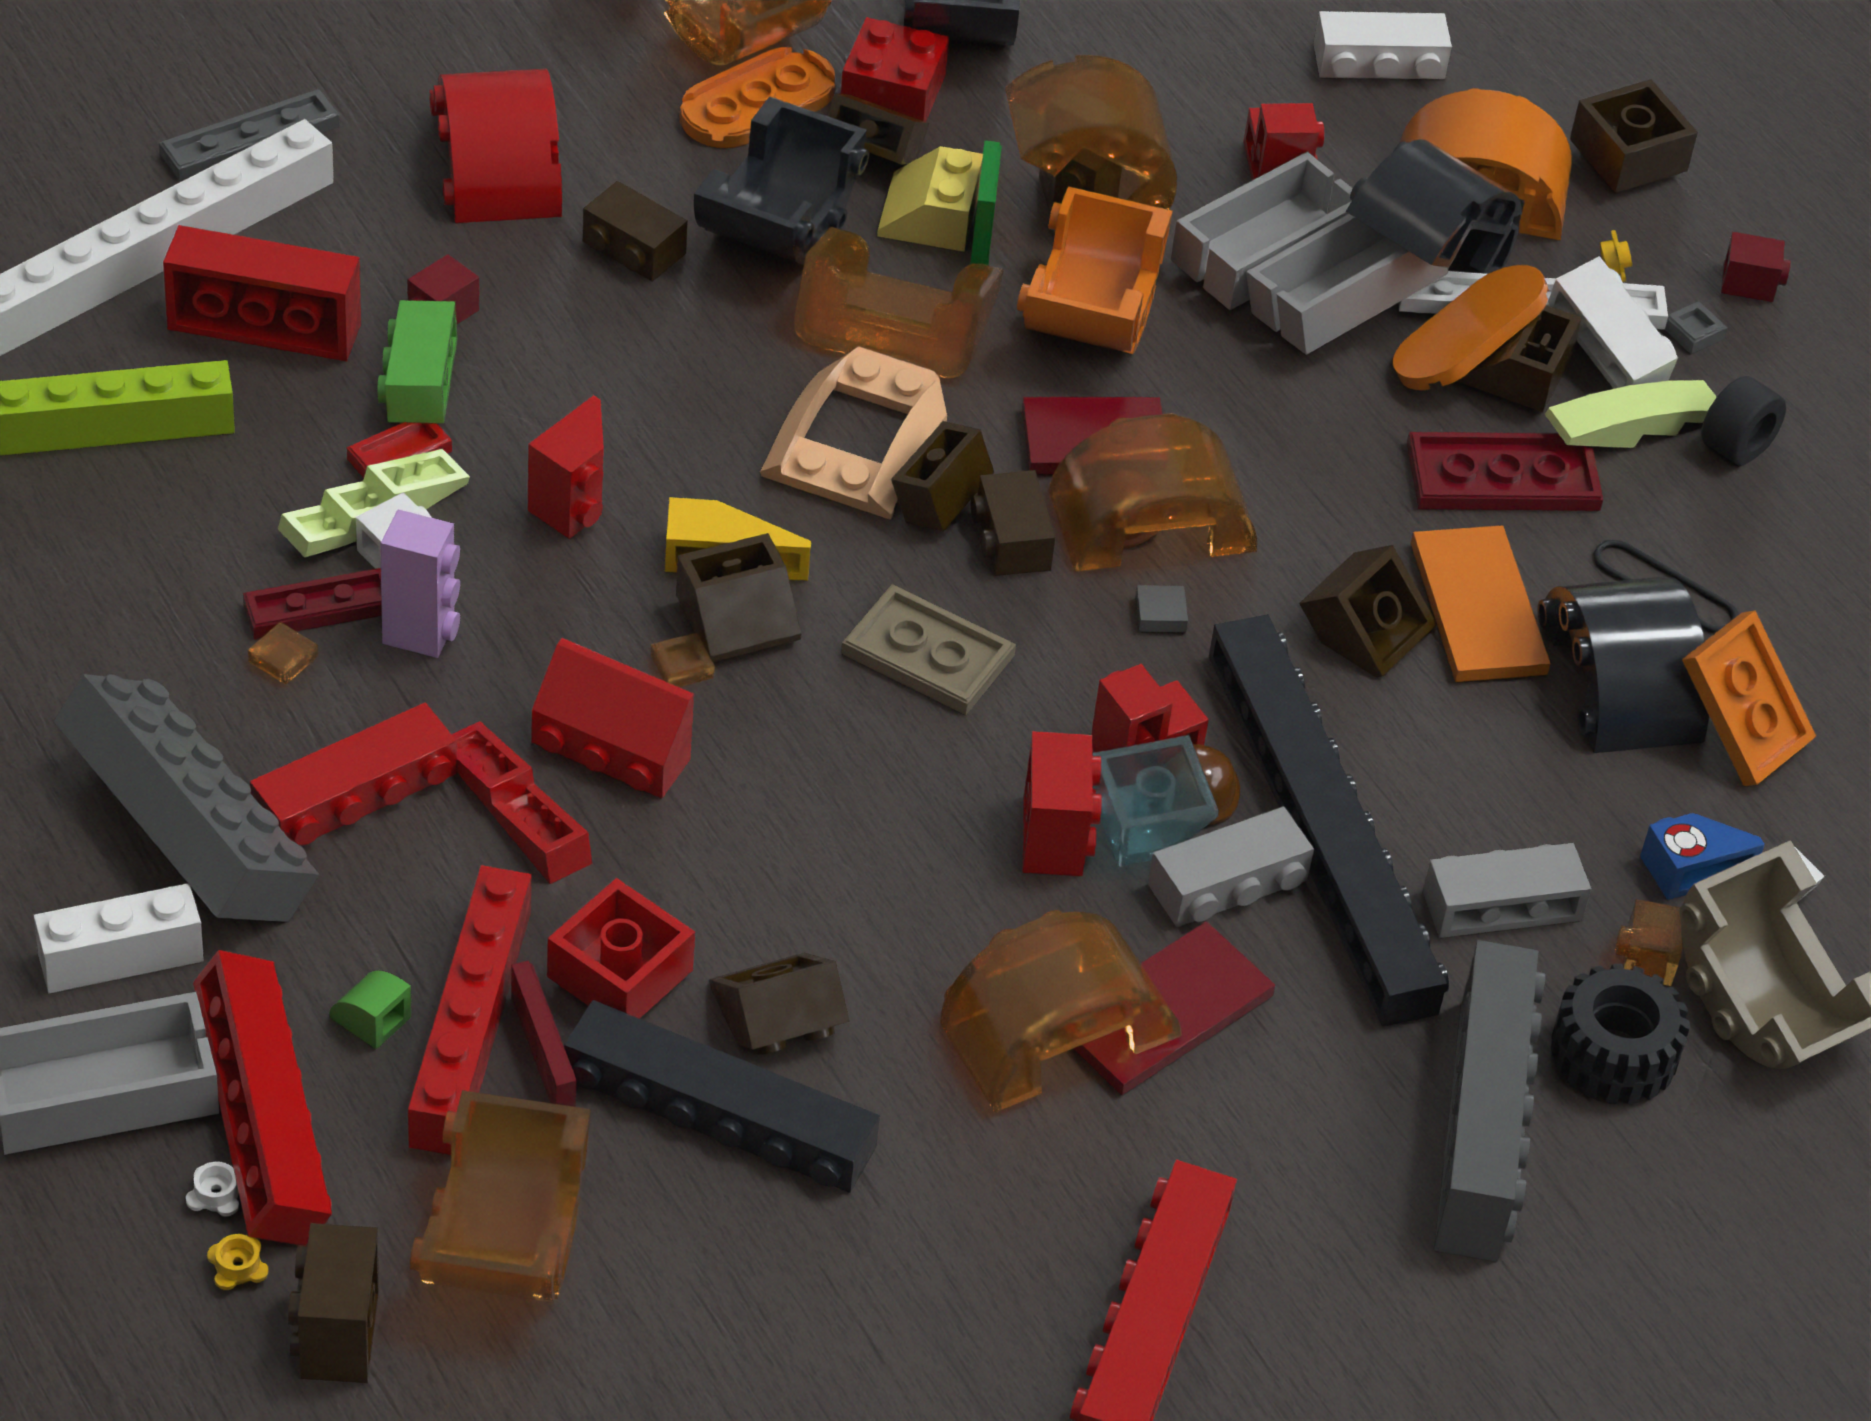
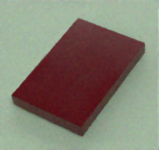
M1023 397L1022 415L1029 471L1035 470L1036 474H1115L1117 472L1168 474L1170 462L1160 397Z

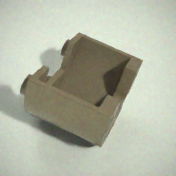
M1791 840L1693 884L1685 897L1683 905L1679 909L1682 943L1688 965L1686 980L1690 989L1700 996L1711 1015L1714 1030L1720 1038L1730 1040L1746 1056L1764 1066L1776 1069L1795 1066L1871 1029V973L1868 972L1853 979L1848 985H1845L1797 905V902L1817 883Z

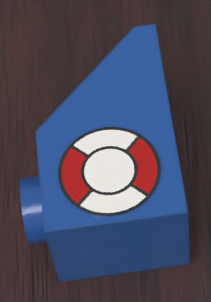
M1690 813L1676 818H1663L1654 824H1650L1640 857L1667 900L1687 895L1693 884L1761 854L1765 844L1759 836L1701 815Z

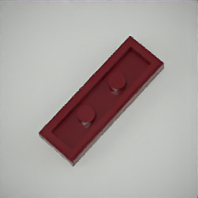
M381 568L243 593V605L253 638H264L382 616Z
M529 960L511 964V998L555 1116L572 1114L574 1109H576V1078L533 964H530Z

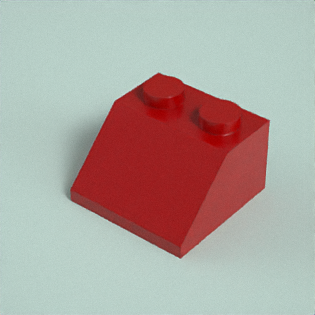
M593 395L528 444V511L568 539L572 538L583 528L592 526L602 515L604 445L601 400Z

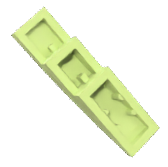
M1704 380L1644 383L1593 393L1549 407L1545 416L1567 445L1634 448L1643 434L1676 436L1685 422L1703 423L1710 406L1716 399V395Z
M443 449L367 466L363 481L326 489L321 505L283 513L278 530L304 557L312 556L356 542V516L404 492L417 506H423L425 509H428L467 485L470 476Z

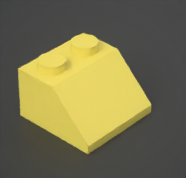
M940 146L894 171L877 236L964 252L978 201L983 154Z

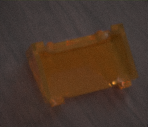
M830 227L806 253L794 316V328L797 335L810 345L845 354L850 353L857 347H862L932 370L938 377L955 378L962 375L970 366L1000 291L1004 269L975 263L965 266L956 277L953 292L868 272L870 250L866 241L853 232Z

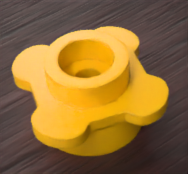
M1612 230L1610 231L1612 240L1599 242L1601 258L1609 269H1613L1620 274L1622 282H1626L1624 268L1632 267L1627 241L1618 242L1616 231Z
M233 1234L223 1238L219 1243L209 1248L207 1258L210 1263L215 1265L217 1274L214 1279L217 1287L223 1290H231L236 1285L244 1284L248 1281L260 1283L267 1278L269 1273L268 1265L261 1262L259 1253L261 1251V1243L257 1238L248 1237L244 1234ZM235 1262H243L240 1266L233 1265Z

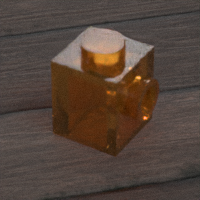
M1635 900L1628 926L1620 925L1616 942L1615 955L1624 956V969L1633 970L1634 966L1645 969L1643 974L1650 977L1656 974L1664 979L1663 985L1672 986L1682 954L1683 942L1679 915L1680 907Z

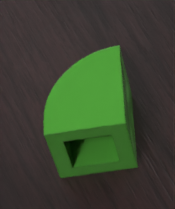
M372 971L331 1007L329 1017L377 1049L411 1018V985L388 972Z

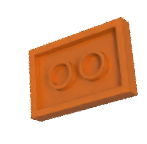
M1756 610L1742 612L1682 659L1744 786L1758 785L1816 737Z

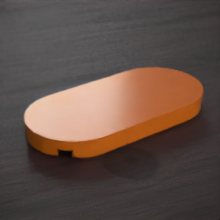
M780 47L769 50L689 88L684 94L682 105L680 106L681 126L692 139L707 146L734 148L749 144L751 119L769 96L813 112L824 108L832 100L835 93L834 68L826 58L811 50L803 49V54L792 52V47Z
M1514 265L1493 271L1472 284L1400 344L1393 357V366L1401 383L1410 389L1428 390L1431 389L1429 386L1431 383L1440 381L1442 386L1449 385L1468 374L1534 320L1545 308L1548 301L1546 293L1547 291L1549 292L1542 272L1532 266Z

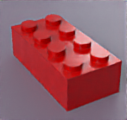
M178 225L163 261L168 330L348 361L361 326L360 257Z

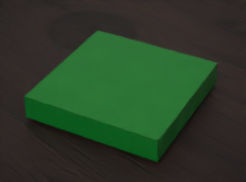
M984 140L970 267L986 268V265L989 264L1002 149L1000 142Z

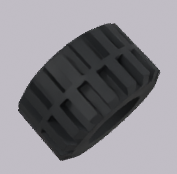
M1612 964L1609 970H1605L1600 965L1591 968L1589 975L1582 972L1574 978L1573 985L1567 986L1552 1032L1550 1048L1551 1055L1557 1057L1555 1066L1560 1073L1569 1074L1567 1082L1574 1088L1582 1086L1586 1089L1585 1095L1594 1099L1596 1095L1606 1097L1607 1103L1617 1104L1618 1099H1625L1627 1104L1639 1103L1641 1096L1648 1100L1657 1096L1659 1089L1665 1090L1670 1085L1673 1075L1676 1074L1687 1040L1690 1021L1686 1019L1688 1010L1685 1003L1677 1002L1680 994L1673 987H1664V979L1654 974L1652 977L1643 974L1645 969L1636 966L1633 967V970L1624 969L1623 964ZM1605 1029L1622 1031L1634 1039L1613 1035Z

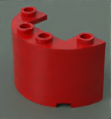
M547 68L439 74L438 85H434L433 90H429L431 116H438L440 142H448L451 178L443 179V199L445 206H453L455 223L562 217V176L558 151V123L553 87Z

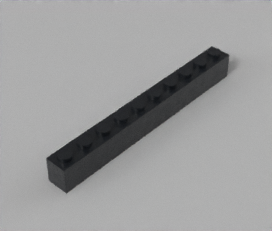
M1269 614L1214 624L1209 659L1279 808L1285 807L1314 848L1309 872L1382 1027L1439 1015L1444 993L1449 990V978L1446 968L1441 962L1437 963L1430 949L1428 931L1423 924H1418L1412 912L1409 892L1405 886L1399 885L1393 873L1391 855L1386 848H1381L1376 838L1373 818L1369 811H1363L1357 798L1355 781L1352 775L1345 773L1340 763L1338 746L1333 738H1328L1322 726L1319 706L1316 702L1310 701L1305 691L1302 671L1299 667L1293 666L1288 656L1285 636L1282 632L1276 631Z

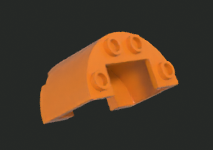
M1472 88L1435 99L1421 108L1411 118L1402 134L1400 143L1424 139L1438 146L1508 189L1519 199L1524 200L1518 233L1561 241L1572 166V154L1563 130L1547 112L1521 96L1500 91Z
M1068 187L1062 204L1054 202L1051 210L1048 228L1055 230V237L1047 265L1039 264L1031 284L1023 283L1020 290L1017 310L1023 312L1025 328L1133 354L1139 345L1156 290V279L1160 264L1163 262L1173 211Z

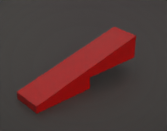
M480 721L452 734L457 740V773L549 884L593 864L588 831L535 785L531 766Z

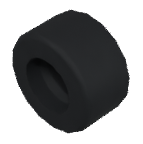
M1749 375L1738 377L1719 393L1710 406L1703 421L1701 431L1703 443L1738 466L1748 464L1761 455L1777 436L1786 414L1785 399Z

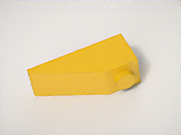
M669 497L665 572H677L678 555L769 533L786 565L789 580L808 581L811 541L718 500Z

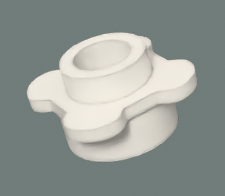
M210 1162L198 1167L194 1172V1189L186 1195L187 1206L194 1211L207 1209L218 1212L221 1216L235 1214L239 1209V1202L237 1200L239 1191L234 1168L223 1162ZM212 1190H221V1192L218 1193L212 1192Z

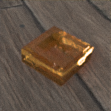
M281 622L248 649V662L284 684L289 683L318 657V645Z
M697 632L651 644V657L665 682L681 687L714 678L715 666Z

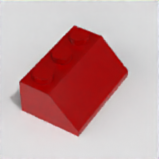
M561 638L555 648L532 708L531 742L541 746L550 753H557L583 764L592 771L604 773L627 783L636 790L645 791L663 798L691 759L694 693Z

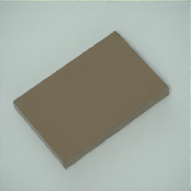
M892 584L842 642L841 654L967 715L1015 656L1016 644Z

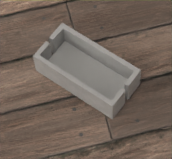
M1306 152L1177 220L1171 261L1196 282L1204 279L1203 288L1226 308L1232 310L1250 300L1246 271L1348 215L1349 213L1346 210L1351 203L1350 194L1353 188L1341 178L1333 184L1334 173L1309 152ZM1332 184H1333V190H1332V195H1331V200H1330V194H1331V189H1332ZM1329 200H1330L1329 211H1328V214H1326V213H1327V210H1328Z
M1348 214L1246 271L1251 313L1275 332L1281 329V336L1307 355L1447 275L1448 268L1428 264Z
M196 992L0 1028V1135L4 1155L219 1114L217 1074Z

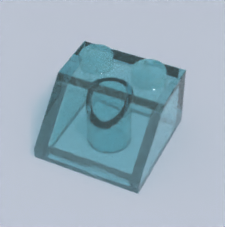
M1189 735L1093 754V756H1101V777L1099 786L1092 787L1096 789V794H1101L1102 796L1100 819L1118 867L1152 860L1153 852L1189 840L1218 817L1219 810Z

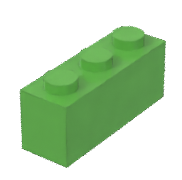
M400 300L397 318L389 319V347H384L383 350L384 375H379L378 402L386 403L388 422L444 423L458 340L454 301Z

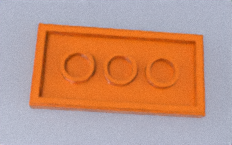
M1504 526L1413 532L1411 546L1455 682L1548 675L1551 663Z

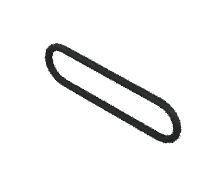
M1615 539L1606 540L1600 543L1594 551V559L1597 565L1621 581L1632 580V578L1603 561L1601 552L1607 547L1615 546L1626 549L1723 605L1731 612L1732 620L1739 615L1736 607L1725 598L1627 542ZM1699 618L1701 627L1711 632H1718L1725 626L1712 625Z

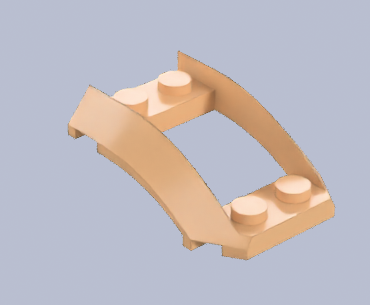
M857 347L818 372L803 390L778 433L760 471L761 476L891 520L898 500L891 481L892 477L941 422L947 420L939 377L932 370ZM833 390L908 414L891 443L882 464L804 438L820 408Z

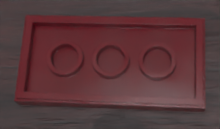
M1409 432L1407 448L1418 509L1601 511L1604 499L1592 446L1567 445L1559 433Z
M1206 921L1056 1017L1053 1030L1121 1095H1124L1274 995L1276 985Z

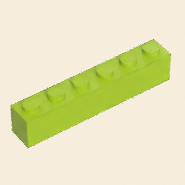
M228 360L0 381V456L235 433L233 392Z

